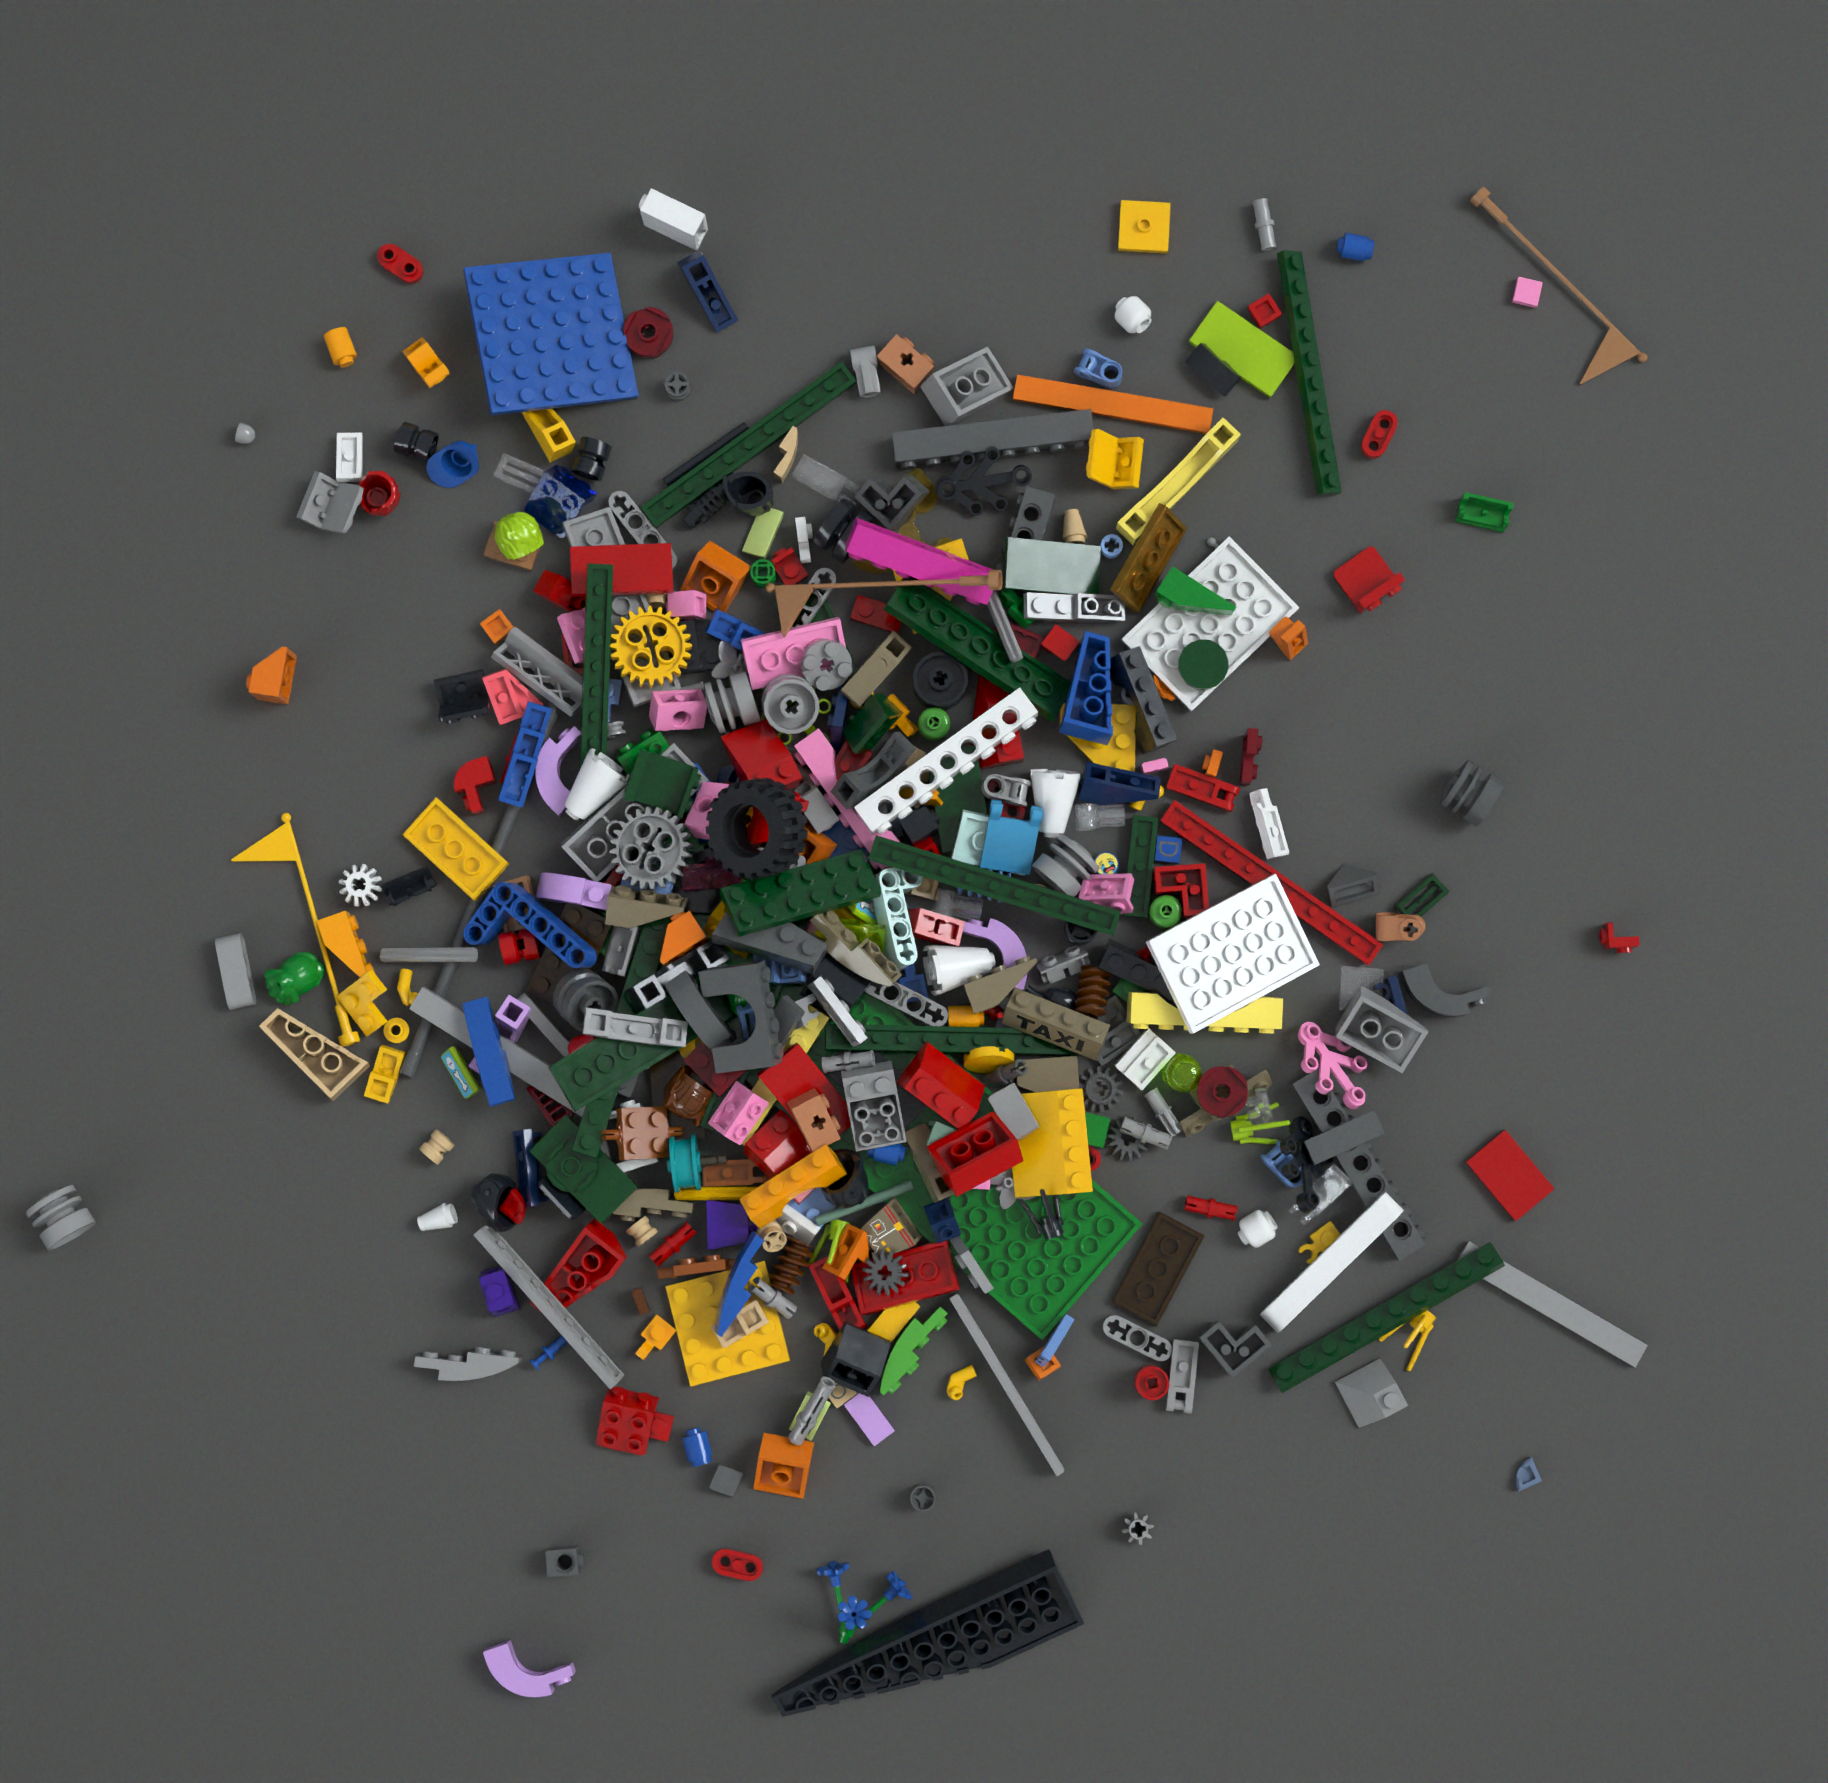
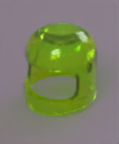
M1176 1053L1161 1069L1163 1081L1170 1088L1179 1092H1189L1195 1089L1202 1077V1069L1199 1063L1192 1056L1184 1053Z

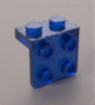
M555 465L543 473L524 511L560 538H564L566 533L563 528V522L577 518L582 507L592 502L597 493L591 489L588 483L572 476L567 468Z

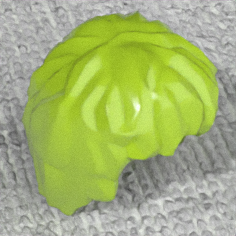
M516 512L507 514L496 525L494 539L501 553L508 560H515L529 555L544 544L538 523L534 517L527 513Z

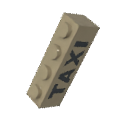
M1014 988L1002 1020V1024L1095 1061L1098 1059L1110 1027L1109 1024L1018 988Z

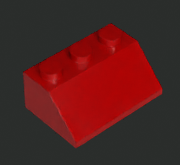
M927 1041L896 1081L902 1088L957 1129L968 1125L978 1112L985 1085Z
M994 1111L927 1146V1150L944 1182L956 1197L1024 1161L1017 1138Z

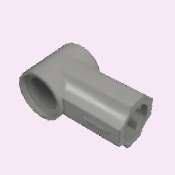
M875 346L850 349L853 372L855 371L859 396L869 398L881 394L876 369L878 368Z

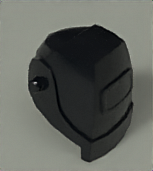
M749 471L722 476L725 493L739 515L742 517H756L770 511L774 503L773 489L761 473Z
M849 1149L833 1150L847 1174L826 1188L821 1187L825 1199L839 1209L862 1204L869 1194V1184L859 1153Z
M491 1173L482 1179L479 1184L475 1185L470 1201L477 1212L491 1223V1226L500 1232H505L517 1224L502 1213L499 1208L510 1191L516 1188V1184L506 1175Z

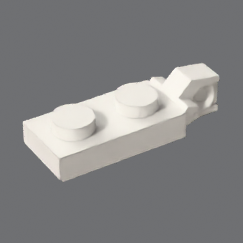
M1267 788L1249 793L1266 858L1272 859L1289 855L1277 806L1272 805Z

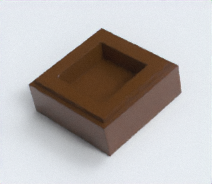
M643 1288L633 1290L631 1294L638 1313L643 1315L650 1312L651 1309Z

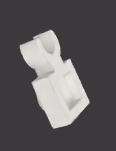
M805 517L795 518L801 564L811 563L808 539L813 538L811 523L806 524Z

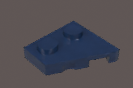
M844 685L839 686L838 694H833L831 709H835L834 715L829 714L827 729L832 730L830 744L834 748L835 754H838L841 750L842 731L844 730L849 701L840 691Z

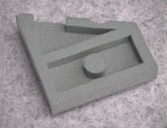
M960 1236L949 1239L958 1252L954 1257L961 1268L965 1269L968 1267L971 1273L967 1277L975 1289L980 1286L985 1294L994 1289Z

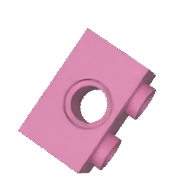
M702 690L652 691L649 718L655 731L704 728L707 704Z
M703 781L684 823L695 838L710 840L709 834H706V826H709V821L706 820L707 813L712 811L710 804L714 798H719L718 793L723 788H728L729 784Z

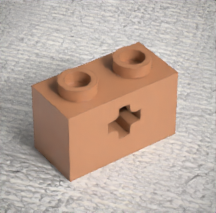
M896 334L877 355V363L915 394L921 388L920 386L934 373L933 361L925 353L922 352L920 355L913 349L915 346L908 338H901ZM903 359L905 361L911 359V366L909 364L903 366Z
M813 1088L787 1102L812 1152L825 1144L829 1145L841 1139L837 1132L841 1127L834 1115L829 1116L827 1108L830 1105L824 1093L819 1095ZM818 1115L819 1121L814 1123L813 1117Z

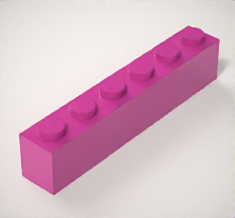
M857 517L845 543L846 552L853 559L862 561L863 558L872 561V565L877 568L886 570L888 567L896 570L895 573L908 579L910 576L919 580L959 579L960 576L988 575L989 570H993ZM935 585L943 588L942 591L951 596H956V594L965 596L968 602L975 605L980 603L987 605L993 590H989L988 585Z

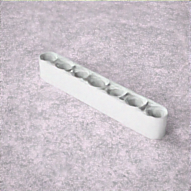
M1384 1192L1260 1313V1316L1279 1333L1395 1221L1404 1210Z

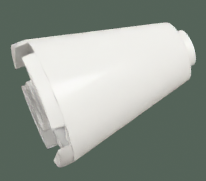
M593 748L587 753L564 804L567 808L566 813L577 821L579 818L583 820L588 818L623 789L630 776L627 774L624 777L621 774L623 768L601 752L598 756L595 755V749Z
M1031 769L1030 778L1035 806L1042 807L1041 810H1043L1039 831L1044 832V837L1057 838L1059 833L1065 832L1080 782V773L1057 769L1056 771Z
M927 945L923 949V951H928L927 957H923L924 974L927 985H933L935 991L930 992L934 996L941 995L968 983L967 978L974 975L982 974V976L991 973L992 967H995L993 952L989 953L987 948Z

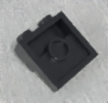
M710 619L701 621L687 620L678 623V626L686 625V630L683 634H690V639L685 643L692 644V649L686 651L691 654L690 660H684L687 663V668L679 667L681 675L713 671L714 667L720 662L718 647L723 640L706 633L705 629ZM669 654V658L672 659L673 655Z

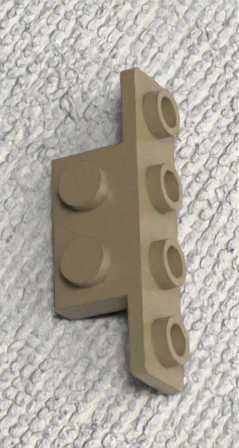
M1267 1070L1247 1080V1100L1257 1094L1264 1093L1272 1086L1273 1083ZM1198 1085L1188 1091L1200 1110L1180 1122L1186 1137L1197 1134L1206 1125L1222 1119L1208 1114L1201 1107L1197 1096ZM1217 1086L1215 1089L1218 1091L1216 1093L1218 1098L1222 1096L1228 1098L1230 1095L1227 1093V1091H1230L1227 1086L1223 1088Z

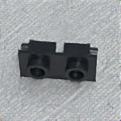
M425 866L380 886L386 896L385 900L388 906L394 905L395 907L397 904L410 899V896H418L427 891L431 892L432 888L437 886V883L428 866Z

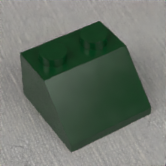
M883 693L871 694L862 704L863 708L858 714L856 712L853 713L845 722L847 727L842 732L852 751L856 754L872 750L903 714Z

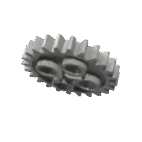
M646 807L644 814L641 810L636 809V817L627 814L629 822L620 821L619 823L623 829L621 831H613L618 835V839L610 840L611 843L616 845V848L609 852L617 855V857L611 862L615 865H620L616 872L619 874L624 873L622 879L626 882L631 879L630 885L636 887L640 883V888L645 890L649 884L650 889L656 890L658 883L662 888H666V880L675 883L673 875L683 876L680 870L681 866L689 867L684 862V859L692 857L691 854L686 852V849L693 847V844L685 840L691 837V834L683 832L686 826L683 823L678 824L680 818L676 815L671 818L672 812L666 810L662 815V809L656 807L653 814L652 808ZM646 826H649V835L645 838H642V829ZM671 836V846L664 848L663 842L665 838ZM649 845L655 847L653 852L647 850ZM634 849H638V858L634 861H631V852ZM660 859V869L653 872L652 864Z

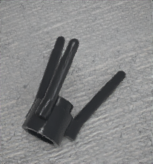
M1040 1189L1047 1215L1040 1219L1041 1224L1023 1199H1020L1019 1203L1034 1224L1037 1233H1043L1046 1240L1063 1234L1062 1225H1064L1061 1217L1058 1195H1052L1055 1214H1052L1045 1190Z

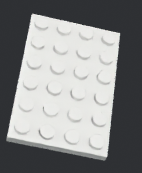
M1230 536L1188 576L1235 605L1236 609L1232 615L1177 610L1173 607L1168 609L1158 604L1121 639V642L1128 649L1140 646L1149 670L1159 678L1190 712L1220 684L1209 690H1197L1184 682L1178 671V659L1188 644L1199 639L1211 640L1219 644L1225 650L1229 660L1225 680L1270 637L1269 631L1285 616L1290 618L1299 609L1296 603Z
M1276 874L1266 877L1146 941L1190 1034L1205 1028L1320 965Z

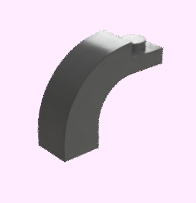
M900 731L894 732L872 761L857 771L844 773L831 790V793L846 809L854 808L905 771L908 767L905 763L916 748Z
M1427 963L1399 972L1403 986L1411 999L1422 1009L1435 1015L1444 1017L1467 1015L1471 1013L1468 1003L1471 1004V1007L1486 1003L1485 998L1492 996L1489 986L1461 995H1451L1443 992L1434 983Z
M686 970L664 984L686 1021L710 1050L719 1044L731 1043L738 1038L734 1030L716 1013L707 998L702 996L699 984Z

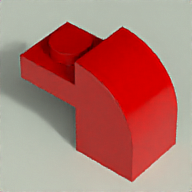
M484 756L468 761L460 767L455 775L454 790L458 795L466 793V796H463L467 811L471 810L475 816L485 813L478 789L497 783L490 759Z

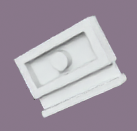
M1149 1028L1138 1037L1114 1066L1136 1087L1143 1090L1176 1052Z

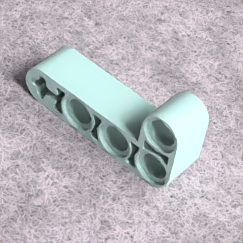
M893 867L884 869L874 875L881 890V895L878 898L872 899L885 957L892 961L898 970H901L913 964L917 959V949L904 893L919 886L922 883L923 876ZM905 875L909 878L910 883L905 880ZM882 878L887 882V887L883 884ZM887 903L892 905L893 912L888 908ZM893 927L898 930L899 936L894 933Z

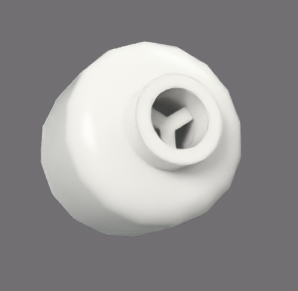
M1124 297L1116 304L1115 320L1128 333H1141L1148 328L1151 323V310L1139 297Z
M1255 1210L1240 1220L1238 1235L1245 1245L1249 1243L1254 1248H1259L1275 1237L1277 1225L1269 1212Z

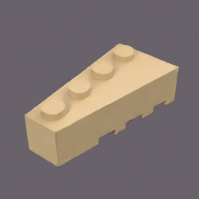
M278 1008L259 1025L261 1030L332 1101L340 1096L370 1067L367 1061L357 1057L347 1049L337 1045Z

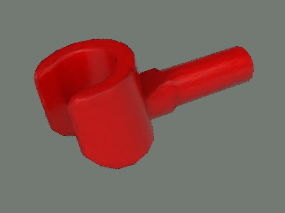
M1000 1005L984 1011L993 1021L997 1017L1003 1018L1004 1016L1002 1013L1004 1009Z

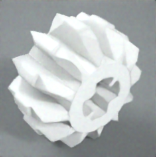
M362 864L360 871L356 865H352V874L346 870L343 872L348 877L347 880H339V884L346 886L339 890L342 895L348 894L345 898L347 903L354 900V906L359 907L361 901H363L365 906H370L369 897L375 901L378 900V897L373 894L374 891L382 892V888L375 885L380 883L382 878L380 876L374 877L377 870L372 868L368 871L366 864ZM358 881H366V883H363L366 886L364 890H356L358 888L356 886Z

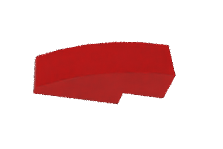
M828 1256L810 1264L808 1267L839 1330L845 1321L862 1329L868 1328L844 1279L823 1269Z

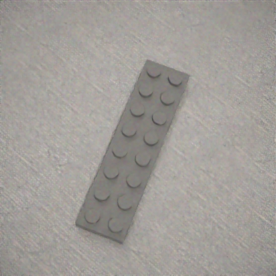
M610 507L563 522V528L571 547L625 545ZM645 594L612 595L611 634H618L614 630L615 625L623 626L620 622L621 617L629 620V611H632L635 615H638V607H641L644 613L648 611L649 604ZM644 626L643 630L647 638L646 648L650 649L653 665L657 668L659 665L654 656L655 646L651 645L648 629ZM658 627L653 629V634L660 637ZM631 634L628 637L629 641L633 643H638L642 640L638 634ZM667 651L659 654L663 660H670ZM643 657L635 660V663L640 667H645L649 664L648 660ZM629 674L622 677L633 707L651 702L652 691L682 689L677 676L672 674V683L668 682L665 678L663 679V687H660L658 682L654 681L653 688L649 687L648 681H645L643 686L640 687L639 679L630 683L631 675Z

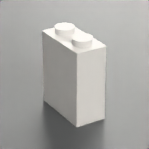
M652 188L648 195L644 194L640 200L639 208L644 226L696 251L698 250L708 231L704 213Z

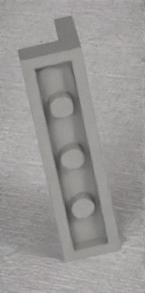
M516 627L512 628L505 642L493 652L491 658L571 717L582 705V676ZM507 651L515 657V660L507 659L502 654ZM523 667L532 669L535 675L527 674L523 671ZM543 682L552 684L555 690L547 689L543 686ZM563 697L571 698L576 703L570 706L563 700Z

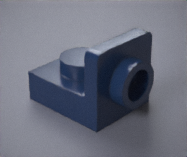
M948 1197L939 1202L923 1206L937 1243L961 1235Z

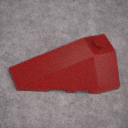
M980 674L978 677L973 721L1010 695ZM1007 713L1002 718L1006 724L1016 722V716L1013 713ZM986 728L982 731V736L985 739H993L997 734L992 728ZM1019 730L1014 733L1016 737L1009 743L1004 745L1001 742L994 747L995 752L984 760L981 757L978 759L980 770L1023 762L1024 754Z

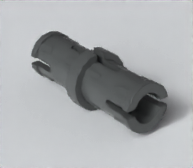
M1018 1059L1008 1065L998 1066L995 1071L983 1075L982 1082L990 1079V1082L983 1085L991 1090L1001 1084L1011 1083L1014 1078L1027 1073V1067L1019 1069V1067L1026 1065L1025 1061Z

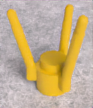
M1428 1310L1411 1319L1412 1321L1409 1323L1414 1330L1404 1343V1348L1409 1347L1419 1332L1422 1335L1406 1368L1407 1371H1411L1429 1332L1434 1327L1432 1323L1436 1317ZM1403 1325L1383 1335L1379 1338V1341H1384L1387 1337L1392 1335Z

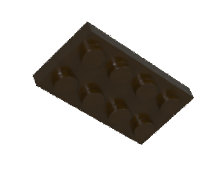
M566 903L559 919L596 951L598 959L613 925L605 924L606 916L586 906ZM562 935L560 938V944L562 947L565 944L564 935ZM546 946L526 991L553 1004V993L557 983L570 971L580 968H572ZM580 951L578 955L580 963L584 959L582 951ZM595 964L592 967L585 969L593 970Z

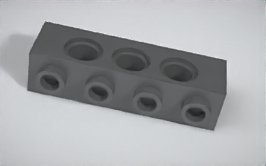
M1028 486L1025 493L1020 492L1016 507H1020L1017 517L1012 516L1008 529L1013 531L1011 537L1017 538L1019 535L1025 534L1032 540H1042L1055 500V494ZM1027 511H1034L1038 518L1035 521H1028L1024 514ZM1004 541V544H1003V548H1002L1001 554H1004L1005 541ZM998 563L996 570H1001L1003 579V564ZM1014 590L1023 594L1026 593L1025 590Z

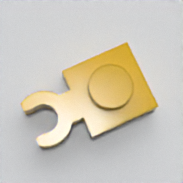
M1328 1221L1309 1236L1313 1243L1300 1246L1298 1252L1302 1253L1304 1250L1309 1249L1312 1255L1306 1262L1310 1264L1317 1258L1320 1251L1322 1253L1341 1234L1332 1222Z

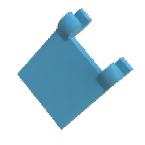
M991 799L980 867L1030 875L1038 830L1043 815L1042 807L1031 805L1028 821L1001 817L1002 801Z

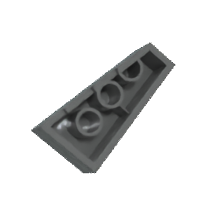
M728 912L725 913L712 933V943L732 947L733 950L748 952L757 955L759 958L770 959L781 963V965L810 974L815 972L827 952V944L792 923L782 924L738 937Z

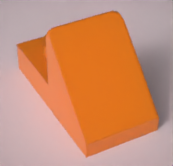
M1285 616L1269 631L1271 638L1290 661L1308 645L1306 626L1300 620L1293 623Z
M847 1223L839 1237L832 1263L828 1264L826 1261L823 1269L845 1280L856 1259L867 1264L865 1262L867 1258L869 1259L867 1233Z

